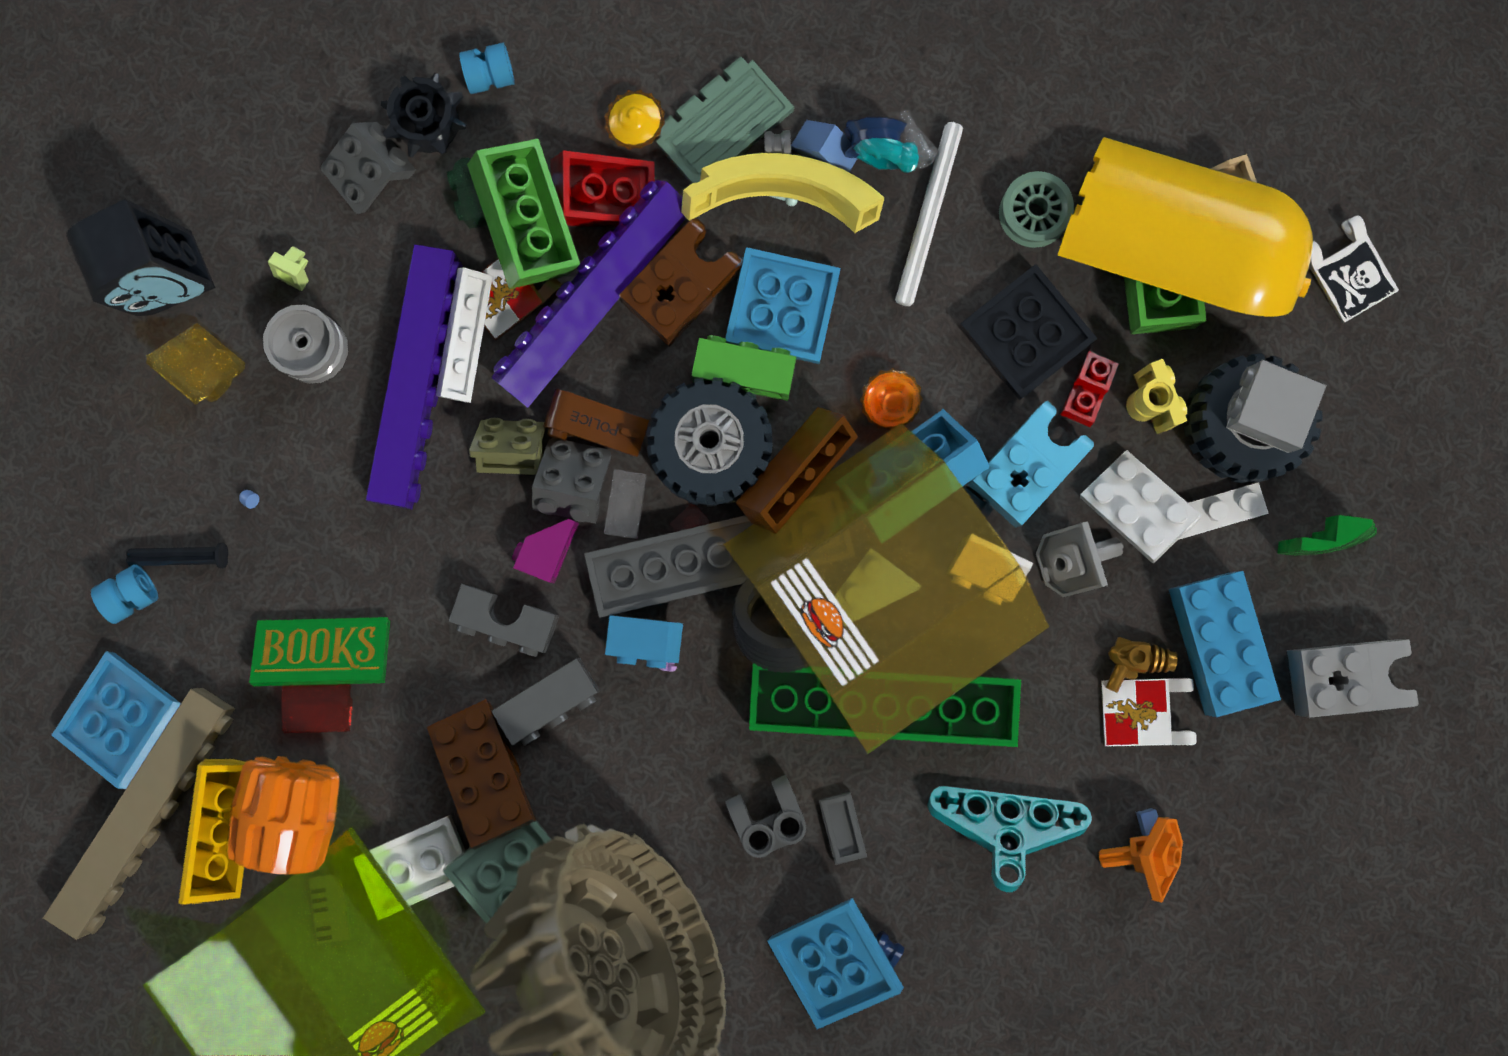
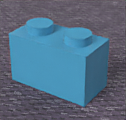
M610 615L605 655L617 656L616 663L636 665L637 659L647 660L646 667L666 669L667 663H679L683 624Z

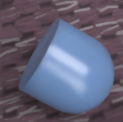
M244 490L239 495V501L247 508L252 509L259 503V496L251 490Z

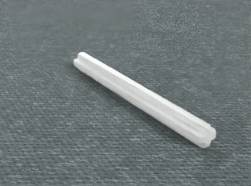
M948 122L944 127L896 295V302L903 306H911L914 303L963 131V127L954 122Z

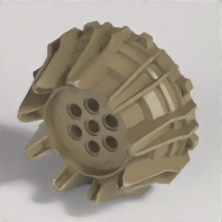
M582 824L567 831L565 838L557 836L531 852L530 861L518 868L516 887L484 927L486 936L496 940L476 963L471 974V984L478 991L514 985L522 1008L521 1013L491 1034L489 1044L494 1053L505 1056L545 1050L547 1052L552 1051L553 1054L551 1056H720L717 1047L721 1040V1030L724 1029L726 1015L724 990L726 987L722 964L719 961V952L713 934L701 912V907L691 890L682 881L680 875L662 856H659L652 847L647 845L642 838L636 834L629 837V834L618 832L611 828L604 831L595 825L586 826Z

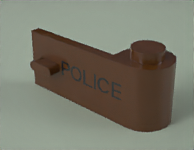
M555 389L543 427L549 429L547 435L566 441L567 435L576 436L638 457L649 420L568 391Z

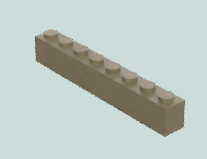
M204 688L190 689L43 919L76 940L88 934H95L101 928L106 919L103 914L108 906L115 904L123 894L124 888L121 886L127 876L131 877L141 866L142 859H140L143 851L145 848H150L159 838L161 832L158 828L164 819L168 820L177 810L179 803L176 800L182 791H187L195 782L196 774L194 772L198 764L210 758L215 750V746L212 745L218 735H223L232 724L233 718L230 716L235 710L234 707Z

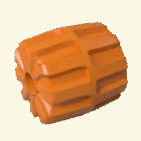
M277 756L276 760L266 757L247 760L242 767L231 805L227 841L228 858L242 867L273 874H302L318 870L325 861L336 822L340 785L339 773L327 765H316L315 762L305 759L299 762H291L287 757Z

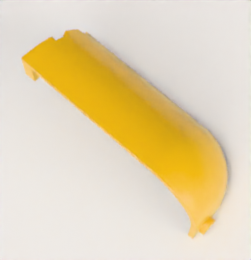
M1103 137L1093 158L1095 163L1091 171L1087 172L1079 192V196L1084 197L1082 205L1077 204L1074 214H1071L1058 256L1218 307L1249 315L1282 316L1293 310L1298 296L1305 297L1311 283V279L1306 278L1312 256L1313 238L1306 215L1292 198L1277 189Z

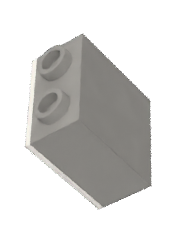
M1264 360L1250 367L1248 366L1244 370L1239 382L1242 388L1238 398L1232 401L1228 409L1227 416L1230 418L1226 428L1287 453L1302 449L1326 385Z

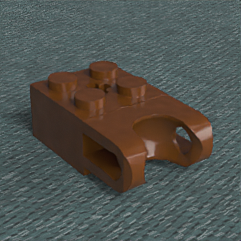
M698 218L690 220L619 294L622 304L669 347L739 272L743 259L734 252H727L715 262H706L700 259L696 254V249L705 238L706 230L705 225ZM664 293H671L673 300L669 302L665 299L660 302V296Z

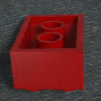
M564 150L551 159V178L567 226H618L621 214L628 207H634L641 198L639 195L641 190L649 182H655L654 162Z

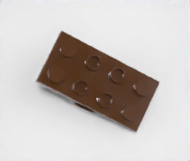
M487 699L427 727L471 849L474 850L536 821L519 778L521 776L520 767L512 750L505 742L500 726L491 712L493 710L492 705Z

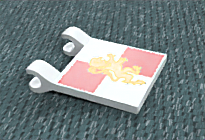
M1192 679L1123 680L1118 693L1105 688L1109 680H1101L1104 746L1196 744L1195 732L1190 730L1171 731L1169 692L1193 691L1194 683Z

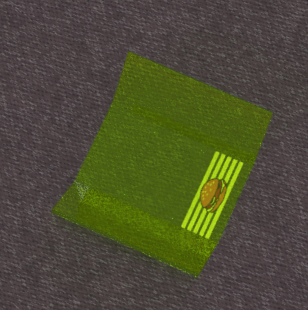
M353 827L346 830L327 848L325 861L318 870L293 875L220 932L143 985L192 1056H419L447 1034L482 1016L486 1010Z

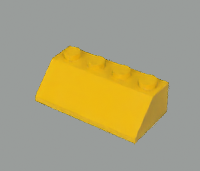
M205 759L197 766L179 904L240 898L244 867L228 858L227 841L231 805L242 767L245 764L244 761L235 759Z

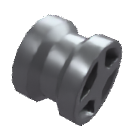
M783 130L781 134L764 131L765 153L791 154L790 130Z

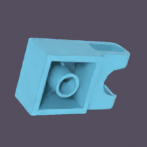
M1049 401L1041 404L988 461L990 467L968 483L985 501L988 500L990 505L1015 528L1022 526L1094 447V442L1086 435L1075 439L1069 446H1059L1051 441L1048 436V425L1056 415V408ZM1010 475H1020L1023 485L1014 487L1011 484L1013 478Z

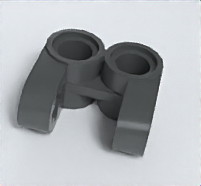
M787 775L771 781L782 809L765 818L752 821L741 794L725 800L743 848L752 857H766L777 849L796 844L803 839L806 833L805 819ZM789 817L796 819L799 823L798 829L791 834L784 833L780 828L782 820ZM758 830L765 832L768 836L767 843L760 847L754 846L749 839L750 835Z

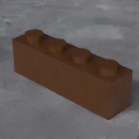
M817 407L768 464L765 472H761L757 477L758 481L752 487L749 486L736 502L752 524L775 534L778 533L858 438L845 416Z

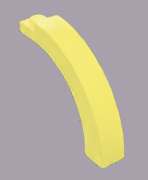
M758 153L727 158L703 167L700 181L690 184L683 190L681 213L690 221L719 205L736 199L754 196L786 197L803 201L825 210L856 233L879 220L884 197L860 178L829 163L791 154Z

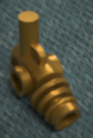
M1118 637L1115 646L1111 647L1108 652L1110 659L1116 666L1105 688L1118 693L1124 678L1134 680L1137 678L1138 673H1146L1147 671L1149 673H1154L1155 671H1163L1164 673L1168 671L1174 672L1177 666V653L1171 652L1169 649L1164 651L1163 648H1158L1157 645L1150 646L1146 642L1130 641Z

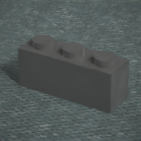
M576 658L491 712L511 745L521 741L523 746L541 736L538 732L540 728L547 724L554 728L569 719L566 714L569 710L577 706L579 711L596 702L597 700L594 695L600 692V689L581 658Z

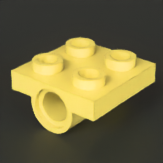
M1163 359L1150 363L1134 374L1139 389L1128 397L1126 403L1127 411L1133 419L1142 422L1152 420L1157 434L1168 431L1187 421L1185 416L1187 415V406L1181 396L1178 397L1173 385L1175 384L1174 373L1170 366L1165 365Z

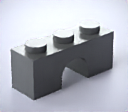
M461 584L448 621L457 624L456 631L475 636L476 631L487 634V641L506 647L508 641L520 645L519 652L537 657L538 652L546 653L548 651L560 615L530 605H524L518 620L513 624L505 625L495 616L494 607L498 597L497 594Z

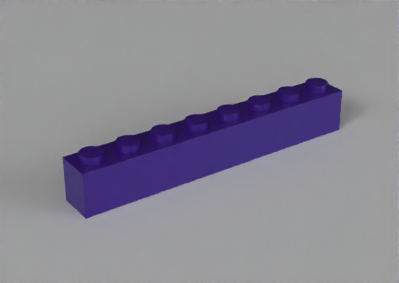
M660 180L651 181L641 190L639 201L634 207H628L619 217L620 223L613 232H607L598 243L599 249L594 255L586 257L577 268L578 274L571 282L567 281L559 288L556 293L558 298L550 307L546 306L538 313L535 319L537 323L529 332H523L514 344L516 348L508 357L504 356L495 365L493 369L495 373L491 379L527 408L620 298L619 294L638 276L686 219L681 213L683 197L668 182Z
M414 244L366 501L413 510L414 503H417L420 498L421 485L418 484L420 471H423L426 466L425 440L430 439L432 434L433 421L429 419L431 408L436 407L438 402V396H436L437 388L435 387L441 368V355L446 339L449 312L451 311L458 268H462L459 258L451 250Z

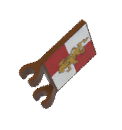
M499 258L481 271L482 273L493 275L484 326L494 340L497 341L544 304L556 298V293L562 286L561 282L556 278L550 279L539 291L534 284L509 289Z

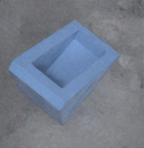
M806 120L791 144V149L804 157L829 163L847 172H850L857 158H847L845 156V152L851 146V142L834 124Z

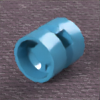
M504 42L486 46L485 52H481L478 49L459 52L462 71L470 94L488 91L492 84L496 88L515 84L509 55Z
M134 564L116 575V580L109 578L91 589L92 600L96 608L112 624H117L134 613V608L142 610L158 600V592L151 578L140 566Z

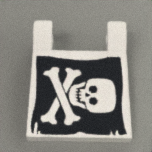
M1354 216L1341 224L1345 234L1353 243L1323 260L1318 243L1313 241L1309 268L1342 323L1347 322L1399 291L1370 241L1365 223L1360 216Z

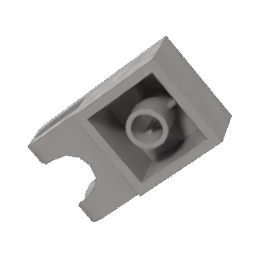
M1408 639L1287 650L1296 716L1311 718L1415 707L1419 704L1416 690L1398 689L1391 683L1388 676L1389 667L1394 660L1412 654L1410 640ZM1329 677L1334 679L1332 685L1329 684Z

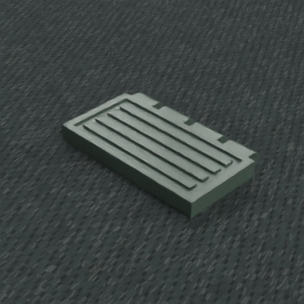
M740 56L723 70L724 75L729 79L727 82L720 75H717L699 90L700 95L705 99L703 102L696 95H693L675 111L681 121L677 122L670 115L659 124L655 132L659 137L656 141L657 146L690 184L700 181L703 167L744 154L764 137V131H771L794 111V106L753 60L748 64Z

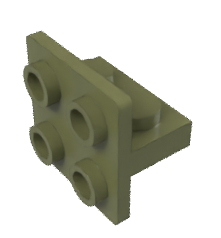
M489 418L481 420L469 449L470 457H475L477 473L536 475L543 457L542 438L545 432L544 422H536L532 419L504 421L500 418Z

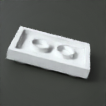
M1128 450L1080 494V498L1152 563L1156 562L1201 517L1198 511Z
M448 815L361 853L356 857L379 914L383 918L454 887L453 883L444 874L443 869L466 850L452 816Z

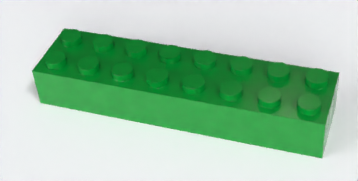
M755 663L753 664L749 730L1018 747L1020 679L862 669L863 672L858 675L854 668H849L855 678L850 680L843 669L837 667L847 681L842 686L832 670L825 666H808L795 672L780 673L768 671L760 666H756Z

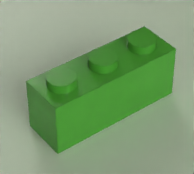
M713 335L707 336V339L699 338L691 376L693 383L694 379L703 378L704 381H713V377L723 378L722 383L725 386H730L733 381L741 385L742 390L747 393L750 391L755 395L788 401L796 363V356L790 355L791 352L782 348H772L771 351L760 350L757 344L751 342H739V345L726 343L727 340L725 338Z

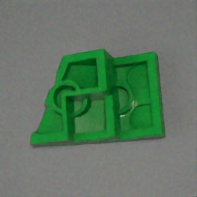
M1344 515L1326 517L1324 531L1312 533V538L1300 537L1279 541L1278 554L1317 555L1347 549L1374 537L1377 534V527H1375L1373 519Z

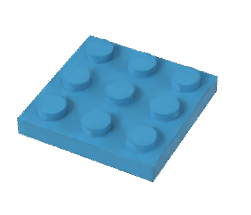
M746 247L725 337L726 343L739 345V342H751L759 346L758 349L771 351L772 348H782L791 352L790 355L796 356L798 360L819 364L841 268Z
M106 651L52 733V736L116 788L126 789L181 703L116 653Z
M853 898L774 934L767 941L817 1029L896 996L904 988Z

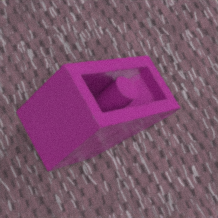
M567 519L526 537L524 542H519L514 550L512 560L515 561L513 568L555 584L579 523Z

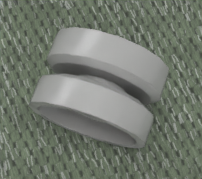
M290 305L278 311L268 321L263 334L264 351L269 362L282 373L307 384L322 383L333 378L344 366L348 355V342L342 328L319 309L308 305Z

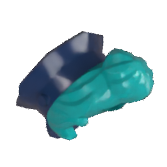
M865 117L859 120L847 121L844 131L851 142V146L845 152L847 158L860 159L879 170L899 169L904 173L914 171L919 162L917 145L914 142H901V135L907 125L906 122L891 117Z

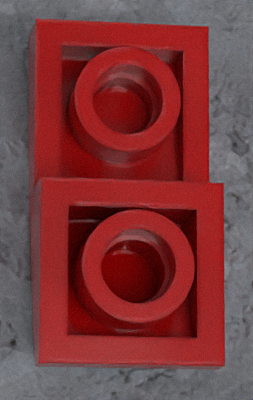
M1089 351L1079 369L1060 415L1091 427L1095 422L1103 398L1109 391L1119 363Z

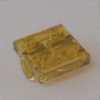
M198 323L147 355L146 364L195 405L203 399H207L209 402L218 400L231 386L232 379L245 369L244 361Z

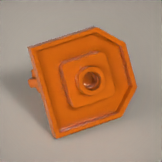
M1159 817L1149 836L1130 838V846L1100 850L1099 860L1101 866L1107 868L1133 864L1136 872L1145 874L1152 900L1162 903L1181 863L1183 840L1177 819Z

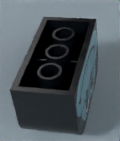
M123 199L77 222L67 231L66 237L76 263L82 273L89 294L96 303L135 316H150L215 288L192 231L127 199Z

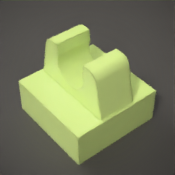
M291 247L284 256L274 252L268 260L274 277L302 291L309 281L304 270L308 263V260L303 258L305 252L295 247Z

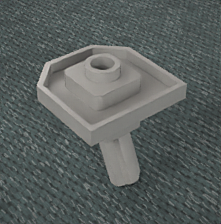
M1088 521L1044 534L1037 549L1036 557L1045 585L1060 596L1067 597L1107 586L1108 583L1101 562L1121 556L1124 546L1115 537L1095 543Z

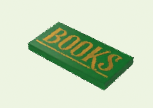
M388 617L257 620L249 683L252 686L385 683L390 620Z

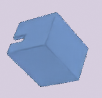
M1153 808L1136 812L1141 834L1144 836H1149L1158 818L1157 811Z

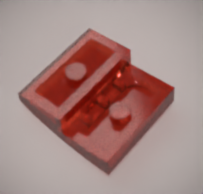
M351 684L282 686V731L284 733L350 732L353 699L350 697Z

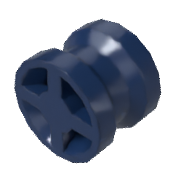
M880 931L875 938L892 968H894L903 955L905 947L900 943L891 942L889 935L884 931Z

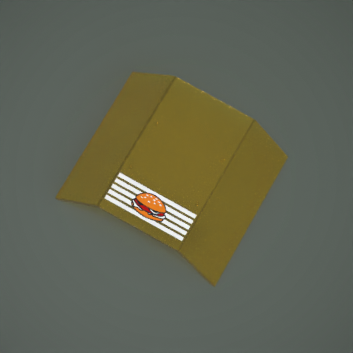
M902 423L827 473L777 534L753 524L723 544L758 590L826 688L867 754L1049 628L1019 563L943 459Z

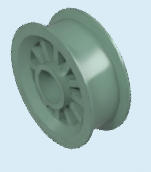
M1029 172L1015 179L1008 187L999 207L1000 223L1005 233L1014 242L1026 247H1043L1056 241L1067 228L1071 214L1074 213V200L1067 185L1057 176L1047 172ZM1044 191L1048 193L1047 196L1043 195ZM1029 205H1039L1043 209V215L1036 216L1032 214L1029 210ZM1022 218L1023 220L1019 223L1017 219ZM1026 224H1029L1028 229L1024 227Z

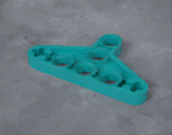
M949 786L935 788L927 804L928 810L933 817L992 852V880L995 886L1004 892L1017 890L1024 881L1027 854L1084 834L1092 820L1089 809L1078 802ZM940 797L946 798V803L949 804L947 809L941 808V803L938 802ZM959 799H962L963 801L960 807L961 814H956V811L959 807V805L956 804ZM971 800H978L983 803L985 812L979 815L973 814L968 809L967 803ZM1004 804L1013 805L1018 811V816L1013 819L1006 818L1001 813L1000 807ZM1037 808H1043L1049 812L1051 820L1047 823L1039 822L1035 818L1033 811ZM1072 813L1076 814L1078 820H1082L1078 826L1074 825L1073 819L1069 818ZM1058 816L1059 818H1062V820L1059 823L1060 827L1055 826V823L1058 820ZM1004 835L1014 837L1018 844L1017 849H1005L1000 843V837ZM1010 867L1015 870L1018 877L1017 881L1013 883L1005 882L1000 876V869Z

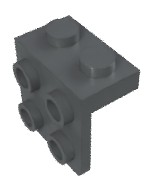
M378 122L352 123L321 166L324 175L357 214L367 211L389 181L409 179L416 171L409 162L407 154L399 149L391 138L386 139L383 132L386 129Z
M551 438L547 443L532 485V509L546 515H558L572 518L578 522L596 524L599 515L600 492L611 461V452L608 449Z

